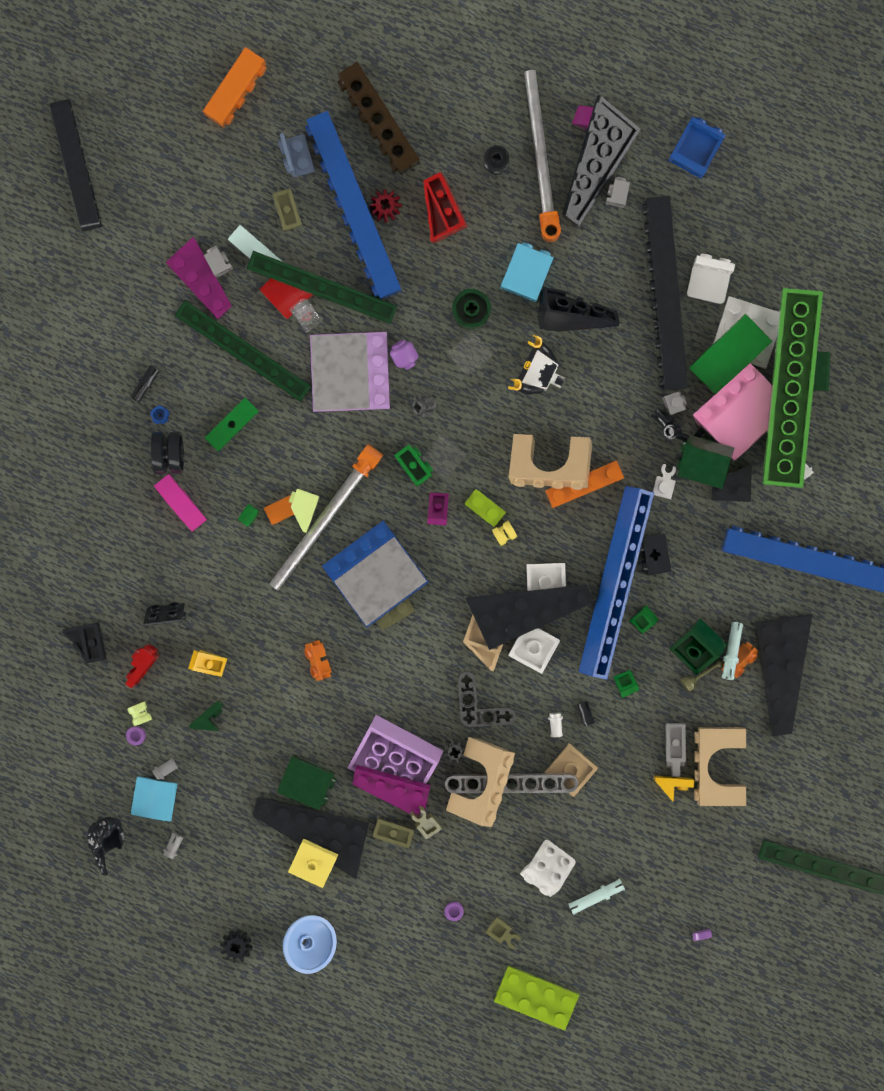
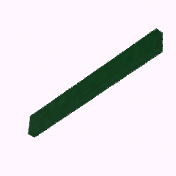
M256 251L252 252L246 268L252 272L391 324L397 306Z
M184 300L174 315L298 401L302 402L312 386L188 301Z
M767 840L762 842L758 859L884 895V875Z

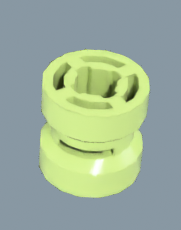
M146 702L127 708L129 714L133 717L132 722L134 726L152 720L151 715L147 713Z

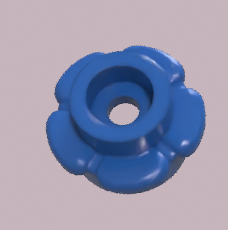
M161 405L156 406L150 413L152 421L156 424L166 423L169 416L168 409Z

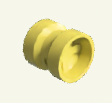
M509 521L503 523V526L500 528L492 529L500 546L506 544V541L509 539L517 538Z

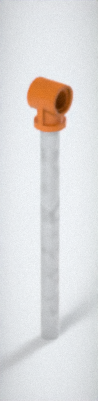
M528 70L524 74L543 212L539 214L541 235L545 241L555 242L560 236L561 227L558 212L554 211L536 71ZM552 227L556 230V234L550 236L546 233V229Z
M369 444L364 448L357 458L358 462L352 465L355 468L269 583L276 590L281 588L362 477L369 476V471L376 467L384 456Z

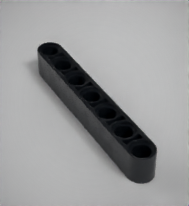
M69 99L50 103L81 230L84 232L100 228L102 224L98 220L100 216L97 204L94 203L95 196L92 184H89L91 180L88 168L85 166L86 160L83 148H80L82 144L78 129L75 128L77 124L73 110L71 111L72 104Z

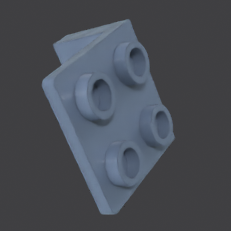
M281 133V139L278 140L282 155H286L283 162L287 174L291 173L292 177L296 178L314 173L315 170L305 134L286 139L284 133Z

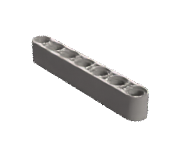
M571 773L508 774V779H515L517 785L514 788H509L506 784L503 793H570L577 789L578 779ZM452 774L445 781V788L450 793H483L487 786L488 776L487 774ZM533 778L536 781V786L533 788L527 787L525 784L526 780ZM552 778L556 784L554 787L549 788L545 785V780ZM572 778L575 781L574 786L566 787L564 785L565 779ZM476 779L479 785L476 788H471L468 785V781ZM449 780H458L459 787H450Z

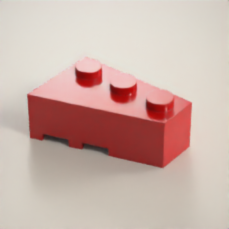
M439 172L423 180L430 241L432 243L439 242L467 228L468 225L444 174Z

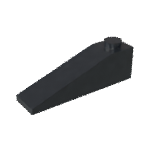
M542 287L538 311L540 329L562 332L617 327L620 324L616 310L597 303L590 306L583 301L584 298L577 297L575 300L567 297V292L563 290Z

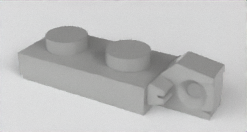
M665 723L667 766H671V776L677 777L680 776V766H685L686 762L685 723Z

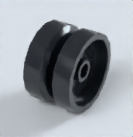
M180 431L170 432L168 438H166L163 432L152 433L151 460L155 475L166 474L168 467L172 474L183 473L184 445Z

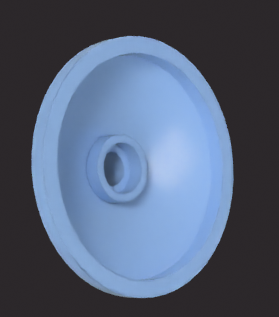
M307 915L297 919L288 928L283 940V954L289 966L305 974L318 972L327 966L336 950L337 940L334 928L326 919L316 915Z

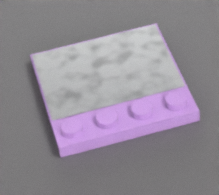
M387 332L310 335L313 412L390 409Z

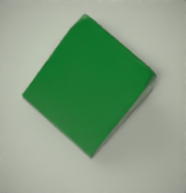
M248 504L238 520L249 527L260 512Z
M645 605L629 621L643 634L658 621V618Z
M631 669L613 677L622 698L639 691Z

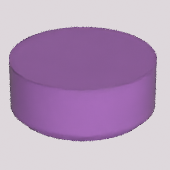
M133 726L126 732V739L132 745H139L146 738L145 730L140 726Z
M457 901L449 902L445 907L447 919L458 921L462 918L464 914L463 906Z
M704 929L693 932V940L699 941L711 938V930Z

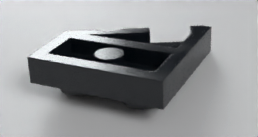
M99 622L62 629L64 635H67L72 641L76 651L80 652L86 664L107 660Z

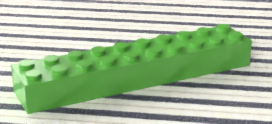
M783 288L781 292L762 484L803 488L823 291Z

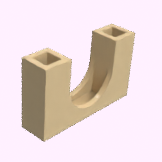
M513 435L509 469L511 484L518 487L533 485L537 488L552 486L556 489L571 487L575 490L588 488L592 442L589 437H571L569 457L565 465L556 471L546 472L538 469L533 464L535 448L533 435Z
M697 727V732H694V743H697V751H694V762H697V770H694V781L697 782V789H694V800L697 801L699 806H746L745 785L719 784L714 782L708 773L709 759L716 751L723 748H746V728Z
M469 737L463 756L478 761L485 767L488 776L487 786L482 795L475 799L465 794L451 793L446 811L478 825L492 827L496 819L498 806L502 800L504 787L508 781L510 768L513 765L515 753L481 739Z

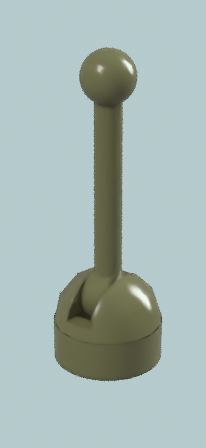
M717 660L713 666L696 677L685 676L680 679L681 684L689 693L696 687L698 679L715 668L722 667L723 661Z

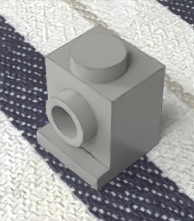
M615 177L613 184H609L607 195L611 197H607L605 204L624 208L630 182H627L625 178Z
M217 246L211 247L206 251L207 254L204 257L216 278L233 270L230 263L226 264L229 261L224 251L220 252Z
M679 391L662 398L668 416L687 410L685 397Z

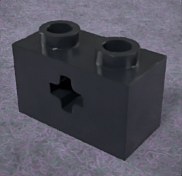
M659 534L643 537L639 551L644 555V560L641 561L643 572H646L647 575L672 572L666 535ZM652 549L659 553V556H656V560L649 556L653 552Z

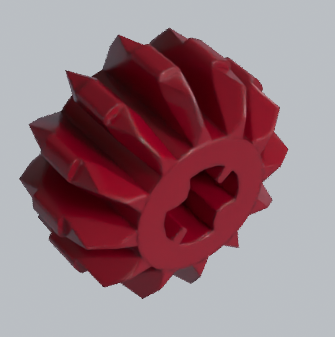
M384 189V195L377 191L376 195L378 198L371 197V201L374 203L369 204V208L374 209L371 212L372 216L378 214V221L383 216L384 222L387 223V217L389 216L392 221L395 220L393 213L400 215V211L396 208H401L402 204L396 203L400 200V197L396 196L393 198L394 191L387 195V189ZM383 202L384 204L385 202H389L390 208L387 209L386 207V210H383L381 204Z

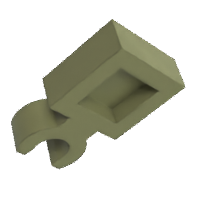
M419 806L421 813L416 815L412 811L411 816L415 821L416 828L427 840L442 830V827L431 813L426 815L424 807Z
M498 916L494 918L485 933L500 944L503 940H506L507 945L511 949L515 948V945L510 942L511 939L521 940L517 933H510L512 927Z

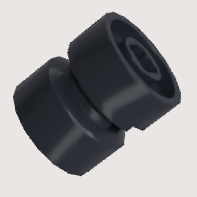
M500 145L488 148L484 157L485 169L493 175H499L506 171L509 163V153L506 148Z

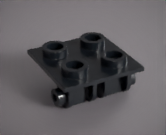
M173 602L165 606L158 604L150 606L146 609L143 626L183 622L186 619V612H184L185 603Z

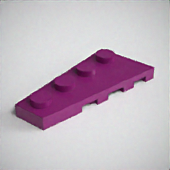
M193 236L166 261V264L219 319L232 305Z
M360 765L356 766L353 778V785L409 814L412 811L416 815L420 814L419 806H423L426 811L431 785Z

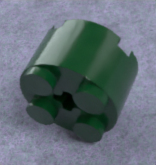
M466 289L461 291L454 299L452 314L460 327L475 330L485 325L490 317V300L481 291ZM469 305L477 309L474 310L473 314H470V311H466L469 309Z

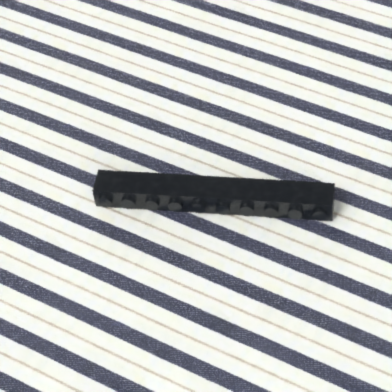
M670 196L646 198L645 204H642V212L647 218V223H644V233L648 234L649 242H646L647 254L650 253L651 260L648 261V272H652V280L649 281L650 292H654V299H651L652 311L656 312V318H653V327L658 333V337L655 338V347L659 349L660 356L657 357V367L661 368L662 376H659V387H663V391L683 390L688 388L671 202Z

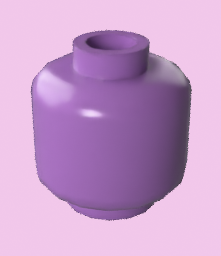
M401 340L391 346L390 356L398 368L405 367L407 370L416 365L415 361L418 359V353L411 342Z

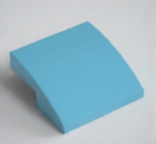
M137 776L131 814L156 820L171 821L178 783Z

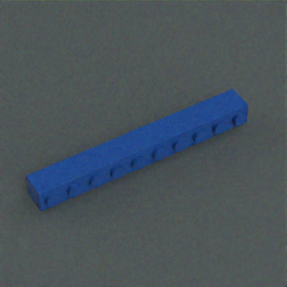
M328 111L306 119L308 125L305 126L308 136H313L315 143L312 145L316 155L320 154L323 161L320 162L323 172H328L330 179H327L330 189H335L337 197H334L338 208H343L345 214L341 216L345 225H350L352 232L349 235L353 244L357 242L359 250L356 252L360 261H365L367 267L363 269L367 278H372L374 285L371 288L375 297L379 296L382 300L401 292L397 277Z
M625 486L579 668L580 673L606 680L608 678L654 496L653 492Z
M732 526V529H726L721 549L723 552L884 593L883 564L880 567L873 566L874 562L862 559L861 563L854 561L855 557L844 555L843 558L837 557L836 552L825 550V553L817 551V547L809 545L806 548L799 547L798 542L788 540V543L780 542L781 538L769 536V539L763 538L762 533L751 531L750 534L744 533L743 528Z

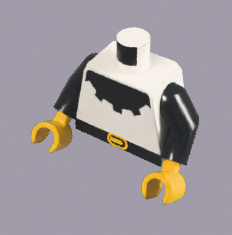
M533 335L536 339L535 343L528 341V344L535 348H532L519 378L510 379L515 383L514 387L508 386L510 390H517L527 395L540 394L543 390H547L549 384L561 388L565 377L555 373L558 367L555 355L542 342L541 337Z

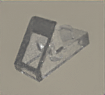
M301 299L289 309L306 333L321 322L307 299Z

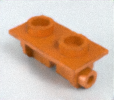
M317 640L305 644L306 649H304L306 658L310 660L312 677L316 681L331 677L330 673L332 671L328 659L324 661L320 659L326 656L323 643Z
M748 641L739 647V662L736 664L734 678L740 677L744 672L743 668L748 663H753L757 658V649L754 647L751 650L753 646Z

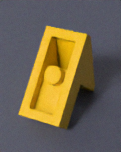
M194 650L188 669L222 677L227 658L203 650Z
M656 775L653 778L672 801H674V786L677 787V790L685 791L689 787L694 788L693 778Z

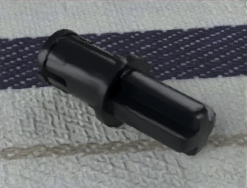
M149 365L142 379L138 380L139 383L131 394V398L136 402H141L148 389L152 388L151 385L160 371Z

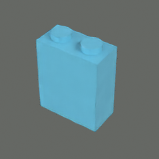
M523 242L522 245L518 243L500 289L536 303L554 257H551V253L540 249V252L534 250L533 246Z

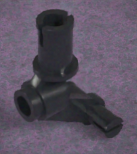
M657 408L651 417L662 426L664 435L668 439H679L687 442L689 435L682 433L681 427L674 424L675 420L669 418L661 408ZM698 428L693 436L701 438L705 431Z

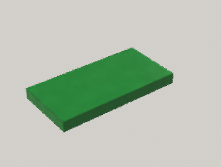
M745 313L689 368L714 394H717L773 341Z

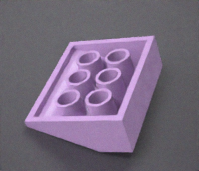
M375 715L348 769L355 772L356 766L360 765L426 784L436 768L443 750Z

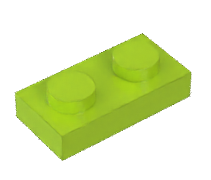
M477 489L474 490L464 503L493 527L497 525L506 513Z

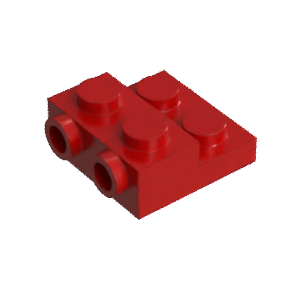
M150 643L145 645L144 648H138L131 657L134 659L131 665L135 668L131 669L125 677L128 679L125 684L130 688L137 686L160 656L156 653L158 649Z

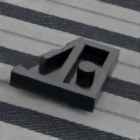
M747 465L728 474L723 489L712 486V501L751 502L752 465Z

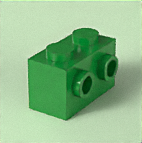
M409 444L396 453L394 457L416 487L432 477L430 472L433 469L427 461L423 463L419 458L422 454L417 447H411Z

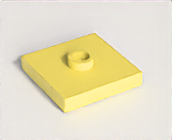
M303 839L288 873L323 888L338 854Z

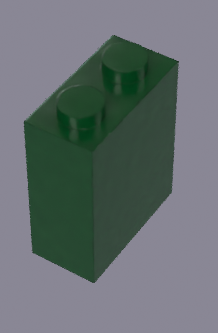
M689 435L687 442L683 441L680 452L683 453V457H679L676 468H679L678 476L723 489L734 447Z
M292 755L277 793L319 810L321 806L325 807L329 796L326 793L328 788L332 789L335 784L336 778L333 777L335 772Z

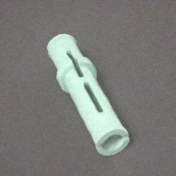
M731 622L727 652L723 658L725 663L722 678L726 680H734L736 664L739 662L737 657L743 628L742 623L738 625L739 622Z
M620 878L607 886H600L601 889L572 903H568L570 909L578 905L577 908L571 910L573 915L604 899L608 900L610 896L625 890L623 885L615 888L622 883Z

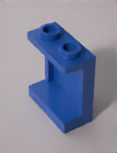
M692 117L668 161L702 179L726 135L723 134L720 128L707 125L706 121L702 118Z

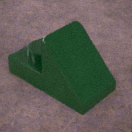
M219 699L194 720L189 727L199 730H220L210 717L213 716L215 719L223 712L221 709L224 706L222 701Z

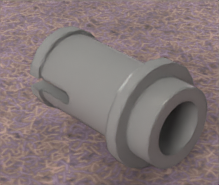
M170 758V760L159 767L155 766L153 774L158 780H163L164 776L178 769V766L173 758Z
M172 833L167 847L163 849V855L174 859L178 855L177 850L183 837Z

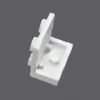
M708 254L697 255L692 267L687 296L722 304L725 301L730 275L734 272L735 264L725 258L715 260Z
M545 840L530 864L524 867L520 875L524 877L526 882L538 887L541 893L551 897L560 890L576 862L575 859L552 842Z

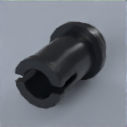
M589 702L577 704L582 719L580 722L584 726L594 724L595 717L592 716Z

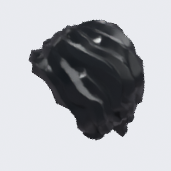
M101 818L90 825L88 830V847L95 857V862L98 864L101 875L104 876L108 875L105 854L116 847L119 850L122 849L124 844V830L121 827L120 820L117 818Z

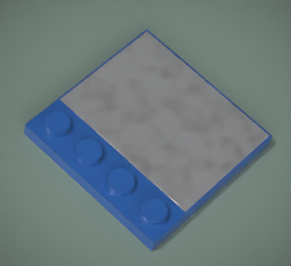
M384 521L322 565L366 628L429 583Z

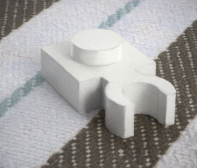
M663 464L661 467L663 475L662 477L656 476L653 493L655 496L671 499L676 482L671 480V476L675 474L676 467L673 466L672 471L667 473L665 471L666 464Z

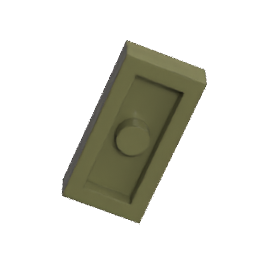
M291 188L273 193L283 231L301 227V220Z
M407 598L377 620L380 628L384 630L415 612V609Z
M378 818L372 837L409 849L415 829Z

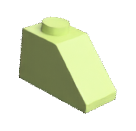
M297 489L296 492L292 491L289 502L292 503L291 509L302 531L307 533L320 496Z

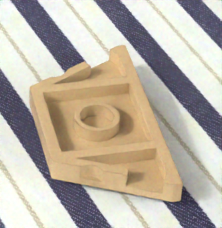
M472 615L463 642L491 671H494L503 644L489 650Z

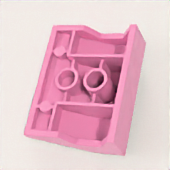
M750 363L693 414L695 422L702 426L717 443L734 447L732 459L735 461L768 430L772 385Z

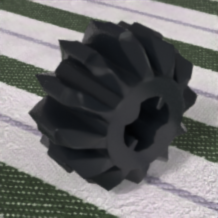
M237 929L236 935L231 930L229 931V936H223L225 942H221L220 946L224 948L221 954H228L226 960L233 957V963H236L237 958L243 962L244 956H250L249 951L253 949V946L249 945L252 942L251 938L245 939L247 932H244L241 936L240 929ZM234 943H236V945L240 944L239 950L237 948L232 947Z

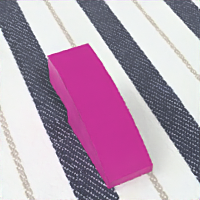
M168 474L154 485L164 500L191 531H194L207 520L171 474Z

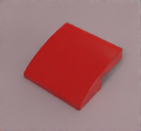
M271 278L259 289L286 319L313 296L310 293Z

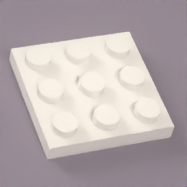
M729 296L714 343L746 313L773 341L750 362L754 366L766 369L777 337L779 312Z

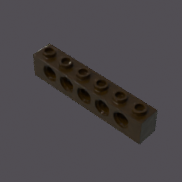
M356 62L338 73V85L342 91L346 90L350 95L348 100L353 108L357 106L360 113H358V116L363 124L368 123L370 135L374 140L377 138L381 145L378 147L382 154L389 156L391 160L389 164L393 171H398L401 175L420 163L417 154L359 63ZM358 83L362 88L359 91H354L351 89L352 86ZM364 100H371L372 105L370 107H363L362 102ZM375 116L383 118L379 124L373 123L372 119ZM385 132H391L393 137L390 140H385L382 135ZM395 148H401L403 150V154L401 156H395L393 154V150Z

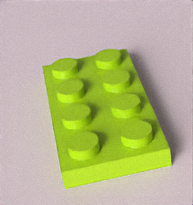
M508 965L494 1002L565 1031L579 994Z

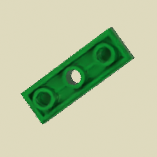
M244 398L205 439L219 452L259 411L247 398ZM231 421L235 422L234 428L229 427Z

